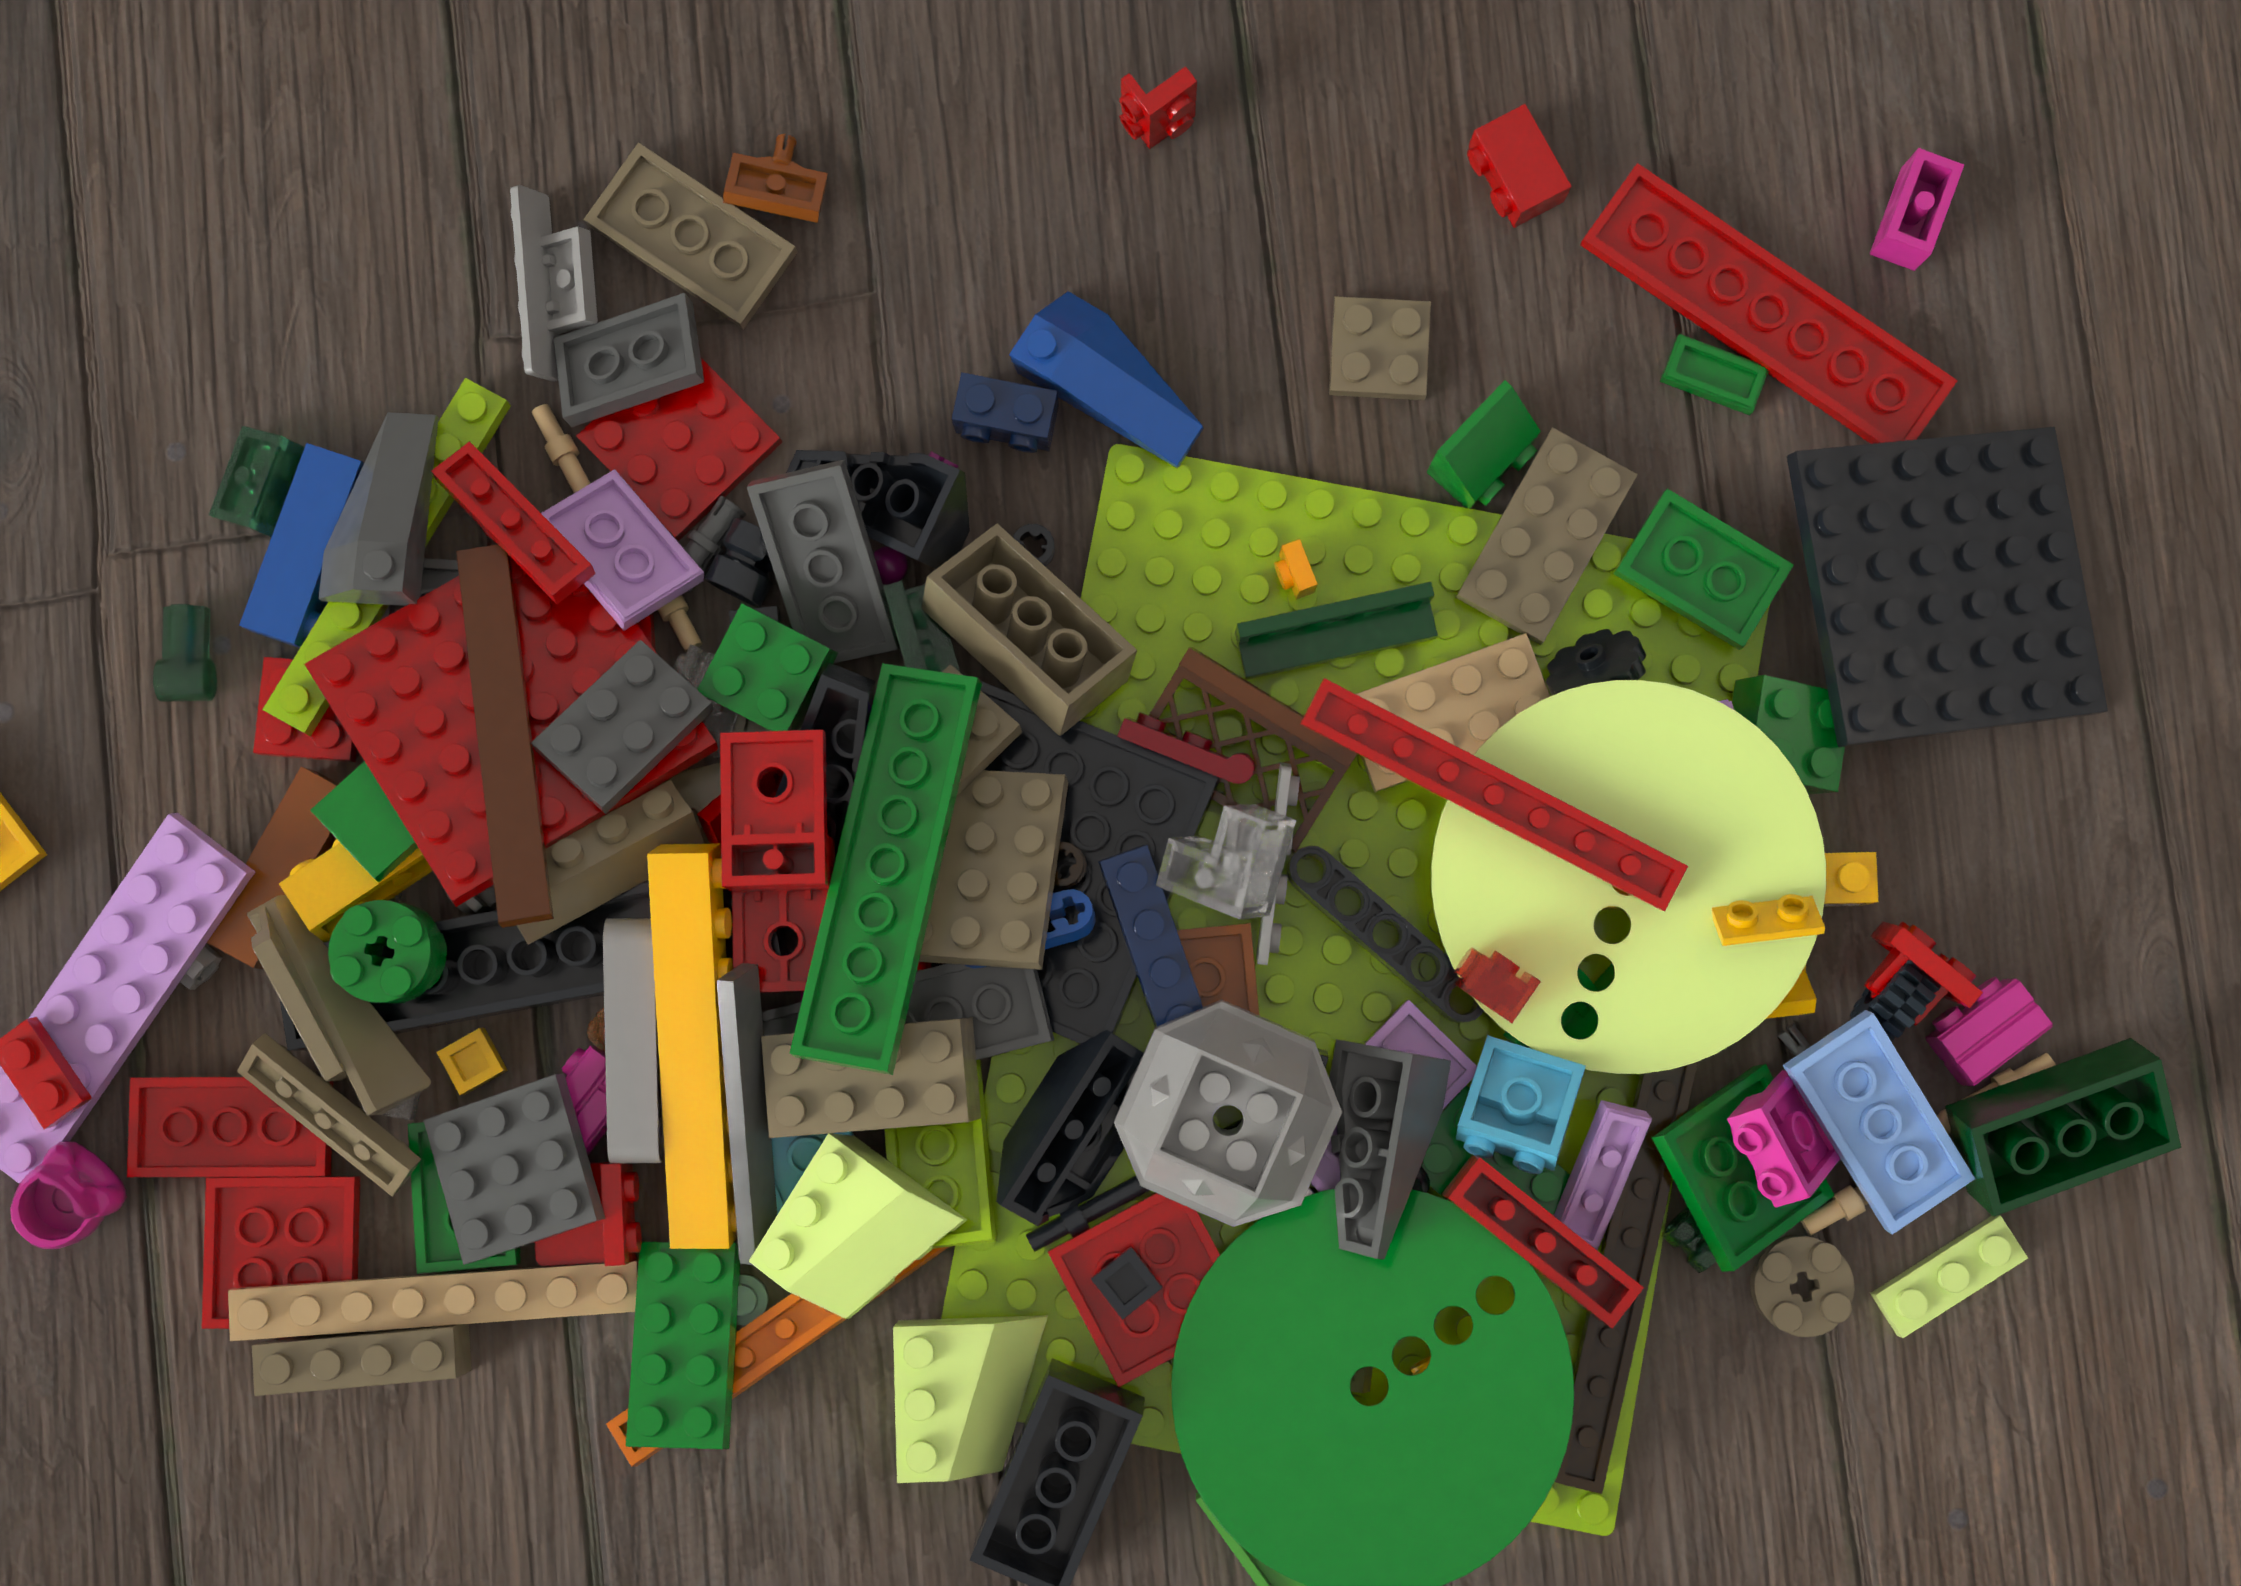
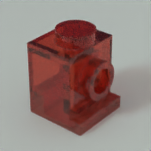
M1473 947L1466 952L1455 970V973L1460 975L1455 983L1457 987L1510 1023H1513L1541 981L1527 972H1524L1519 979L1515 975L1520 967L1497 951H1494L1491 957L1488 958Z

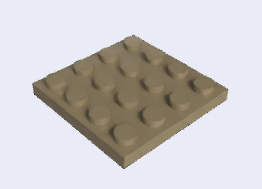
M983 770L956 797L919 962L1042 970L1069 783L1065 774Z

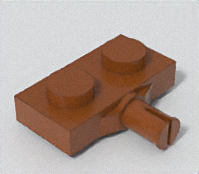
M780 134L776 138L773 157L756 158L733 153L724 188L723 203L818 223L828 173L803 168L793 162L792 157L797 144L796 139L788 135L784 150L785 134Z

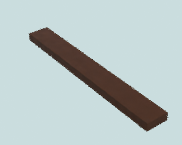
M498 544L456 551L498 923L504 928L554 919L534 751L531 744V726L510 556Z

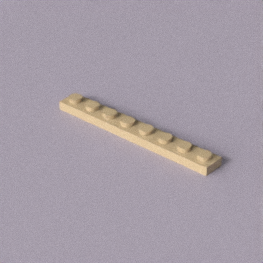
M639 1259L620 1266H605L604 1263L233 1288L228 1290L230 1341L635 1312Z

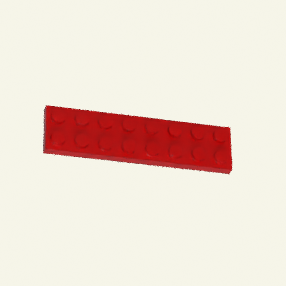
M1639 163L1632 169L1580 243V246L1741 356L1765 367L1769 375L1870 444L1917 440L1958 381Z

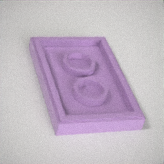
M615 469L541 513L592 564L596 574L587 580L584 585L623 631L704 581L703 570Z

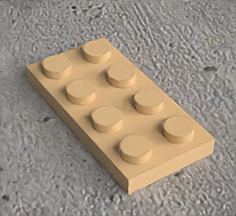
M1527 633L1356 694L1472 755L1501 726L1518 713L1550 697ZM1361 756L1374 793L1409 781Z

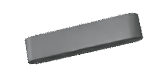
M606 918L603 930L608 1159L610 1163H662L664 1159V1135L651 918Z

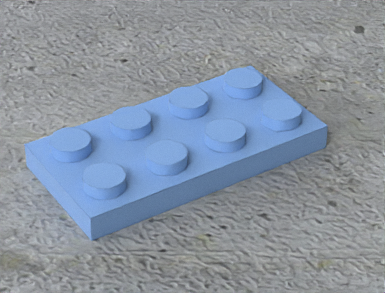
M1868 1010L1863 1011L1783 1064L1784 1069L1887 1232L1893 1235L1975 1180L1969 1167L1874 1013Z

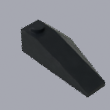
M796 450L786 473L845 460L869 538L934 569H937L961 551L970 532L965 472L924 453H909V456L889 455L885 452H871V455L848 454L844 451Z

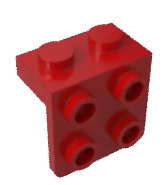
M590 1163L606 1219L535 1242V1258L539 1265L559 1266L604 1263L605 1266H620L637 1260L636 1252L641 1250L642 1234L640 1223L635 1222L634 1202H637L639 1199V1177L636 1171L633 1172L632 1163Z

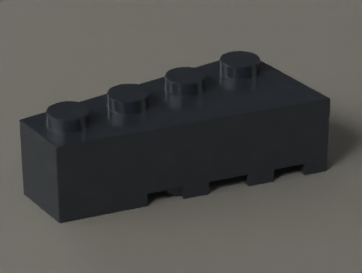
M829 663L821 674L800 730L825 731L827 834L835 840L836 860L873 705L876 681ZM785 773L775 797L781 795L787 788L788 781Z

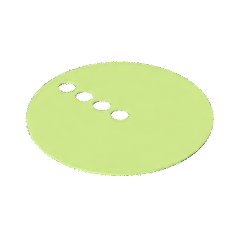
M1613 680L1564 690L1535 703L1501 726L1477 750L1474 756L1688 866L1665 911H1661L1634 896L1619 894L1612 885L1447 800L1437 828L1431 864V891L1435 918L1441 941L1458 977L1477 1004L1501 1028L1534 1050L1585 1065L1587 1070L1614 1074H1644L1686 1066L1715 1055L1750 1033L1778 1007L1804 969L1817 935L1722 946L1713 921L1712 907L1729 906V904L1738 900L1751 903L1779 900L1785 895L1795 894L1802 897L1813 896L1822 918L1826 894V859L1817 815L1806 788L1780 749L1757 726L1721 702L1690 689L1668 683L1645 680ZM1608 906L1622 908L1628 914L1631 921V928L1627 937L1621 942L1614 944L1603 942L1594 931L1596 915L1600 910ZM1592 954L1606 956L1614 966V979L1602 991L1587 990L1578 979L1577 971L1580 962ZM1575 1002L1590 1004L1598 1015V1026L1595 1032L1585 1039L1571 1038L1564 1032L1561 1025V1017L1564 1010Z

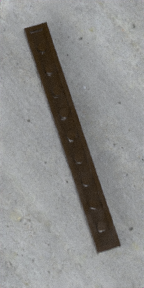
M1698 1062L1671 1070L1640 1074L1633 1108L1646 1111L1652 1118V1121L1605 1231L1600 1253L1643 1286L1644 1289L1613 1329L1599 1321L1588 1311L1586 1313L1573 1371V1422L1567 1451L1555 1483L1599 1494L1603 1493L1672 1183V1176L1652 1137L1687 1113Z

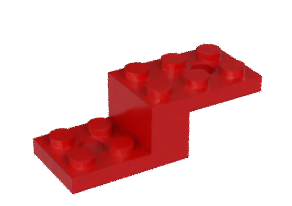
M793 730L720 733L722 887L732 891L733 969L741 963L758 964L760 993L804 992L835 864V840L827 834L825 731ZM770 770H781L787 776V788L777 797H766L760 789L761 778ZM782 927L794 929L798 936L796 949L786 956L776 954L771 946L773 934Z

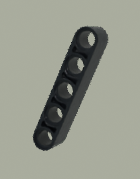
M1318 846L1303 847L1294 853L1287 865L1288 880L1292 886L1431 1007L1451 1022H1470L1482 1015L1484 1010L1475 1000L1471 1010L1463 1015L1456 1013L1450 1007L1449 995L1451 991L1457 986L1464 985L1454 970L1448 955L1326 850ZM1310 856L1321 862L1324 871L1320 881L1307 883L1299 877L1297 863L1301 858ZM1341 889H1351L1359 895L1361 906L1357 914L1347 916L1337 910L1335 896ZM1380 921H1388L1397 928L1398 941L1390 949L1382 948L1374 941L1373 928ZM1419 953L1427 954L1435 961L1436 972L1433 978L1427 982L1415 978L1411 971V962Z

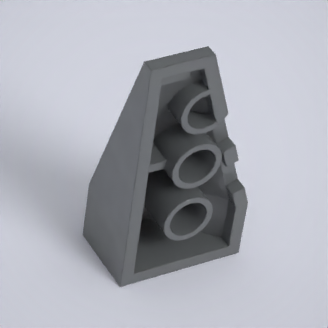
M387 413L324 550L319 600L325 602L403 606L417 604V599L420 598L433 477L431 470L434 467L439 419L437 415Z
M1336 1039L1329 1079L1342 1110L1337 1123V1135L1331 1136L1332 1153L1339 1154L1340 1181L1335 1186L1339 1249L1375 1259H1385L1443 1111L1451 1060Z

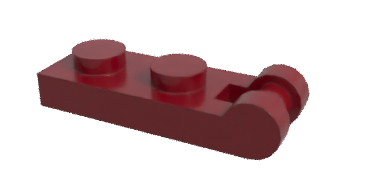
M1139 712L1136 720L1130 717L1124 718L1117 736L1232 783H1245L1255 773V762L1248 754L1236 753L1231 757L1210 750L1213 743L1212 740L1186 730L1183 738H1179L1164 731L1166 722Z

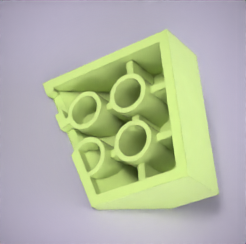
M828 1133L749 1262L786 1291L845 1319H850L891 1285L898 1274L915 1260L923 1258L933 1249V1245L948 1232L955 1231L967 1219L857 1137Z
M1048 1315L899 1320L893 1326L897 1483L953 1481L1003 1470Z

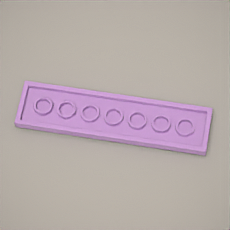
M179 813L167 815L29 1017H37L93 1099L54 1127L43 1129L0 1066V1170L17 1183H20L30 1171L42 1163L51 1147L59 1142H70L255 873L253 869Z

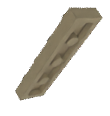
M266 1033L251 1045L237 1070L240 1075L393 1197L404 1186L421 1158L412 1152L403 1141L392 1136L370 1116H367L365 1110L355 1106L335 1090L328 1081L325 1082L323 1077L314 1073L294 1057L291 1051H287L285 1046L278 1044Z

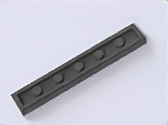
M741 963L717 980L739 1260L741 1264L753 1265L749 1260L775 1220L777 1204L772 1139L769 1138L762 1055L761 1036L764 1035L758 964Z

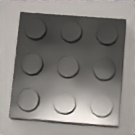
M564 1073L554 1074L423 1120L463 1265L606 1219Z

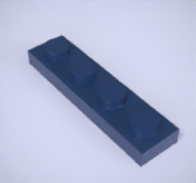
M1142 845L1099 860L1098 863L1154 1026L1157 1027L1202 1009L1203 1005L1148 845Z

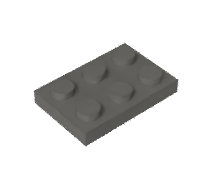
M686 293L554 338L563 419L571 427L704 383L694 306Z
M639 640L537 736L531 744L536 752L606 814L714 709L712 703L643 641Z

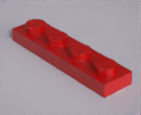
M470 441L431 470L435 480L556 604H559L596 574L592 564Z

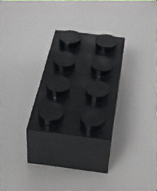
M1052 1358L975 1538L970 1561L1028 1586H1070L1143 1417L1145 1397Z

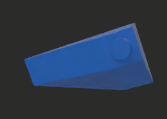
M1069 291L1035 314L1009 354L1018 374L1044 389L1057 391L1058 398L1177 469L1204 429L1202 424L1110 316Z

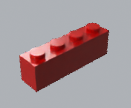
M1471 1155L1441 1194L1527 1260L1535 1270L1599 1321L1612 1329L1644 1289L1643 1286L1478 1156Z

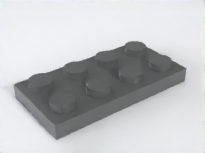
M845 460L751 481L747 485V490L792 629L839 652L834 663L898 650L901 641Z

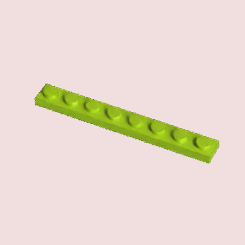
M465 378L438 422L433 469L469 441L483 453L510 409L511 405L509 402ZM434 476L432 477L425 547L454 501L448 492L435 480ZM328 602L264 706L263 711L311 737L328 709L329 703L304 664L380 621L389 605Z

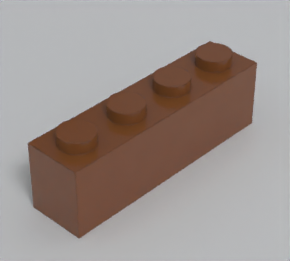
M300 767L246 862V865L255 871L254 875L207 941L208 944L252 968L263 969L252 948L251 937L257 934L247 913L278 895H286L279 883L290 876L291 870L299 863L308 859H316L332 848L336 840L335 836L310 810L339 783L317 771Z

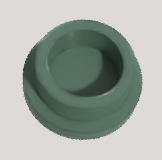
M741 1274L738 1286L737 1325H747L766 1311L769 1296L761 1280L752 1275Z

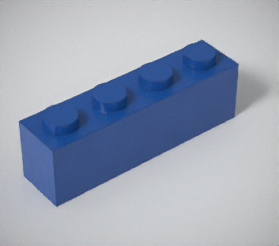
M306 443L239 626L256 634L298 648L302 646L328 603L319 600L323 554L364 465L362 461Z

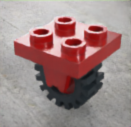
M1882 922L1870 937L1889 951V953L1864 984L1866 989L1861 994L1863 997L1855 1003V1009L1851 1011L1850 1019H1853L1865 1010L1874 1013L1890 1041L1893 1042L1895 1037L1899 1038L1904 1033L1906 1027L1910 1028L1912 1025H1918L1943 997L1971 1008L1983 992L1971 983L1976 975L1954 957L1949 959L1941 953L1938 956L1932 951L1937 943L1913 924L1908 926L1904 922H1901L1899 925Z

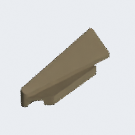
M278 895L247 913L257 934L251 937L252 948L325 1082L341 1081L348 1077L367 1116L384 1114L430 1087V1078L373 1005L368 1001L358 999L349 994L332 979L327 946L308 930L286 895Z

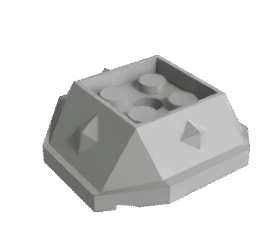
M1221 999L1202 1009L1155 1027L1115 1117L1114 1124L1141 1187L1235 1227L1302 1204L1342 1114V1110L1313 1039ZM1225 1105L1238 1108L1243 1115L1241 1123L1233 1129L1220 1128L1213 1120L1217 1109Z

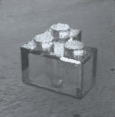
M1255 804L1224 805L1214 841L1201 836L1168 839L1156 886L1237 919L1270 916L1296 820Z

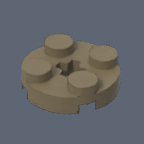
M1790 1235L1772 1242L1764 1250L1765 1253L1760 1257L1758 1264L1754 1265L1750 1277L1751 1296L1758 1312L1775 1328L1797 1337H1816L1833 1330L1839 1323L1844 1322L1850 1316L1852 1311L1851 1303L1855 1292L1854 1277L1847 1260L1834 1245L1811 1236ZM1800 1272H1804L1807 1279L1814 1280V1289L1810 1290L1809 1297L1803 1300L1800 1294L1791 1293L1790 1284L1797 1282V1274Z

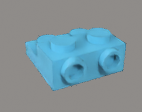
M1487 1035L1458 1123L1456 1140L1465 1142L1464 1149L1478 1157L1492 1158L1494 1152L1514 1158L1513 1165L1528 1173L1541 1174L1544 1168L1554 1171L1586 1066Z

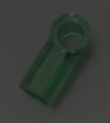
M171 604V606L163 607L162 659L157 660L153 671V687L155 695L160 702L212 701L217 691V672L213 660L209 658V608L189 604Z

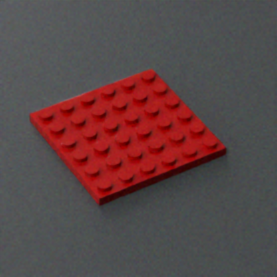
M510 557L533 741L639 640L643 641L655 653L656 651L637 623L623 631L584 584L559 604H556ZM459 576L417 599V604L404 606L304 664L456 907L494 885L492 881L493 871ZM703 721L606 814L649 792L719 749L717 742ZM533 748L546 849L606 814Z

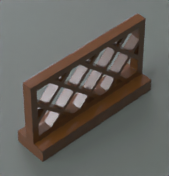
M1189 647L1179 663V667L1149 714L1159 719L1169 704L1172 717L1161 720L1166 723L1173 722L1176 735L1179 738H1183L1180 720L1207 714L1214 741L1210 749L1215 748L1216 752L1222 755L1221 746L1249 740L1256 767L1254 774L1258 776L1264 802L1248 806L1241 805L1233 798L1230 782L1220 778V782L1224 783L1226 795L1216 789L1212 800L1224 807L1227 805L1253 809L1265 808L1272 811L1271 806H1275V799L1269 800L1263 772L1279 769L1280 763L1262 767L1255 738L1276 734L1284 739L1290 760L1281 763L1291 764L1293 776H1299L1297 764L1318 760L1334 770L1325 787L1303 793L1300 780L1298 800L1304 821L1293 837L1291 849L1295 851L1299 848L1357 753L1300 724L1304 715L1193 647ZM1184 678L1201 688L1206 709L1178 715L1174 694ZM1209 694L1225 704L1212 707ZM1233 708L1242 713L1248 735L1220 741L1214 712ZM1251 720L1267 730L1254 733ZM1293 746L1310 756L1295 759ZM1319 795L1308 813L1305 798Z

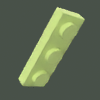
M2001 1215L1990 1216L1870 1294L1896 1335L1904 1338L2019 1265L2028 1257Z

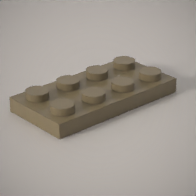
M639 142L583 219L587 226L743 330L798 253L793 244L734 205L723 203L722 197Z
M1552 427L1455 598L1521 635L1527 633L1530 640L1541 645L1553 627L1638 474Z

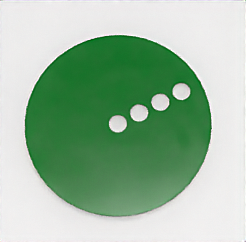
M1335 1189L1324 1190L1305 1196L1300 1206L1263 1217L1255 1222L1227 1247L1202 1279L1185 1314L1174 1353L1172 1410L1175 1432L1183 1460L1203 1502L1219 1524L1241 1547L1263 1564L1283 1576L1306 1586H1443L1473 1572L1511 1544L1540 1509L1560 1471L1567 1451L1573 1422L1574 1378L1568 1340L1552 1298L1534 1268L1527 1260L1453 1202L1416 1190H1411L1384 1260L1339 1249ZM1491 1276H1500L1507 1279L1515 1291V1299L1511 1308L1498 1315L1489 1314L1482 1310L1476 1299L1479 1284ZM1450 1306H1457L1466 1310L1473 1322L1470 1337L1458 1345H1449L1442 1342L1436 1335L1434 1328L1438 1313ZM1405 1337H1418L1425 1341L1430 1349V1363L1420 1374H1403L1394 1365L1392 1358L1394 1347ZM1364 1367L1378 1368L1388 1379V1393L1384 1400L1377 1405H1362L1355 1400L1351 1393V1380L1354 1374Z

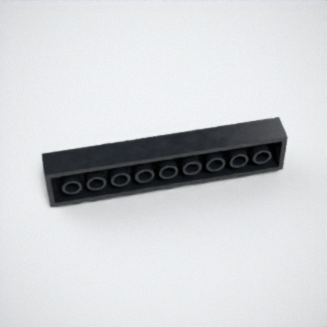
M649 882L641 883L529 945L517 926L504 928L500 926L497 910L436 921L435 924L440 933L443 934L447 946L446 964L439 980L420 996L405 1003H370L394 1034L602 996L604 995L603 930L606 918H651ZM723 889L724 908L730 909L732 917V891ZM784 927L775 931L771 939L772 949L780 956L789 955ZM731 930L730 937L725 939L726 958L733 959V933ZM324 942L327 948H329V942ZM384 946L382 956L392 959L394 949ZM280 1000L287 1051H307V1047Z

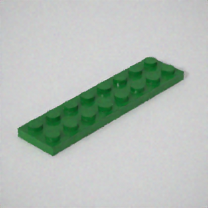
M882 663L789 1053L796 1058L889 1075L894 1073L982 687L978 677Z

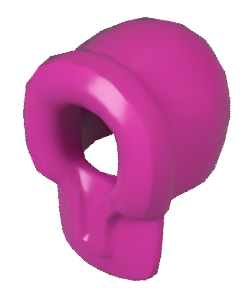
M59 1142L48 1150L42 1163L30 1171L19 1183L10 1207L11 1221L15 1230L31 1245L42 1249H60L75 1244L95 1232L105 1216L121 1208L127 1197L126 1189L116 1173L86 1147L76 1142Z

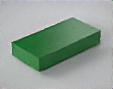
M1679 334L1675 339L1659 382L1750 416L1754 412L1768 370L1754 361Z

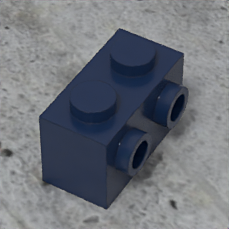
M961 372L952 414V423L955 432L961 434V437L968 441L989 443L990 440L1009 443L1008 446L1010 448L1028 453H1035L1037 449L1050 451L1059 408L1058 394L1054 390Z

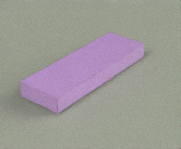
M1603 1100L1600 1101L1554 1214V1217L1596 1250L1600 1246L1652 1121V1118L1646 1111Z

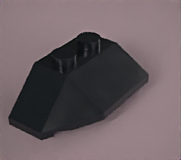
M1105 1030L1056 1058L1003 1141L996 1201L999 1205L1039 1226L1049 1221V1217L1066 1212L1076 1204L1079 1205L1094 1196L1124 1149L1114 1120L1144 1052L1112 1032Z

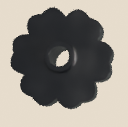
M1609 629L1585 634L1576 641L1575 646L1562 648L1556 653L1554 659L1547 665L1550 676L1547 678L1546 684L1551 695H1555L1564 690L1591 683L1613 680H1638L1646 672L1642 663L1646 658V653L1639 638L1633 636L1628 630L1614 635Z

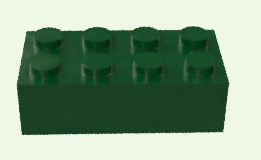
M2132 1038L1945 1106L1955 1146L1975 1177V1180L1966 1185V1190L1993 1217L2181 1148L2162 1060Z

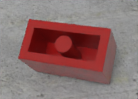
M1526 104L1474 130L1468 146L1469 150L1467 151L1469 162L1478 176L1484 175L1492 188L1490 197L1494 208L1501 217H1508L1513 228L1565 201L1572 186Z

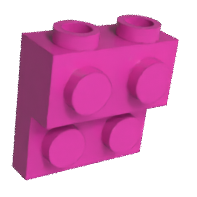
M1782 1070L1763 1092L1746 1097L1727 1118L1731 1126L1735 1147L1741 1153L1747 1155L1755 1170L1759 1191L1763 1196L1772 1201L1775 1208L1810 1198L1840 1160V1157L1786 1070Z

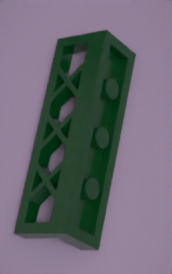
M1426 582L1237 623L1235 635L1245 680L1436 639L1438 634L1430 604L1434 597L1432 583Z

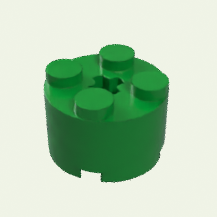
M374 900L355 905L344 913L335 926L330 938L328 956L332 979L349 994L364 1001L405 1003L430 989L441 977L447 958V946L444 936L432 920L433 918L426 911L416 906L387 900ZM384 946L394 949L392 959L382 956Z

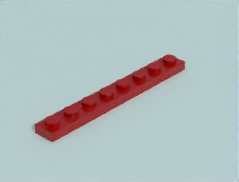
M1325 678L1322 680L1300 722L1304 727L1661 911H1665L1688 868L1682 862Z

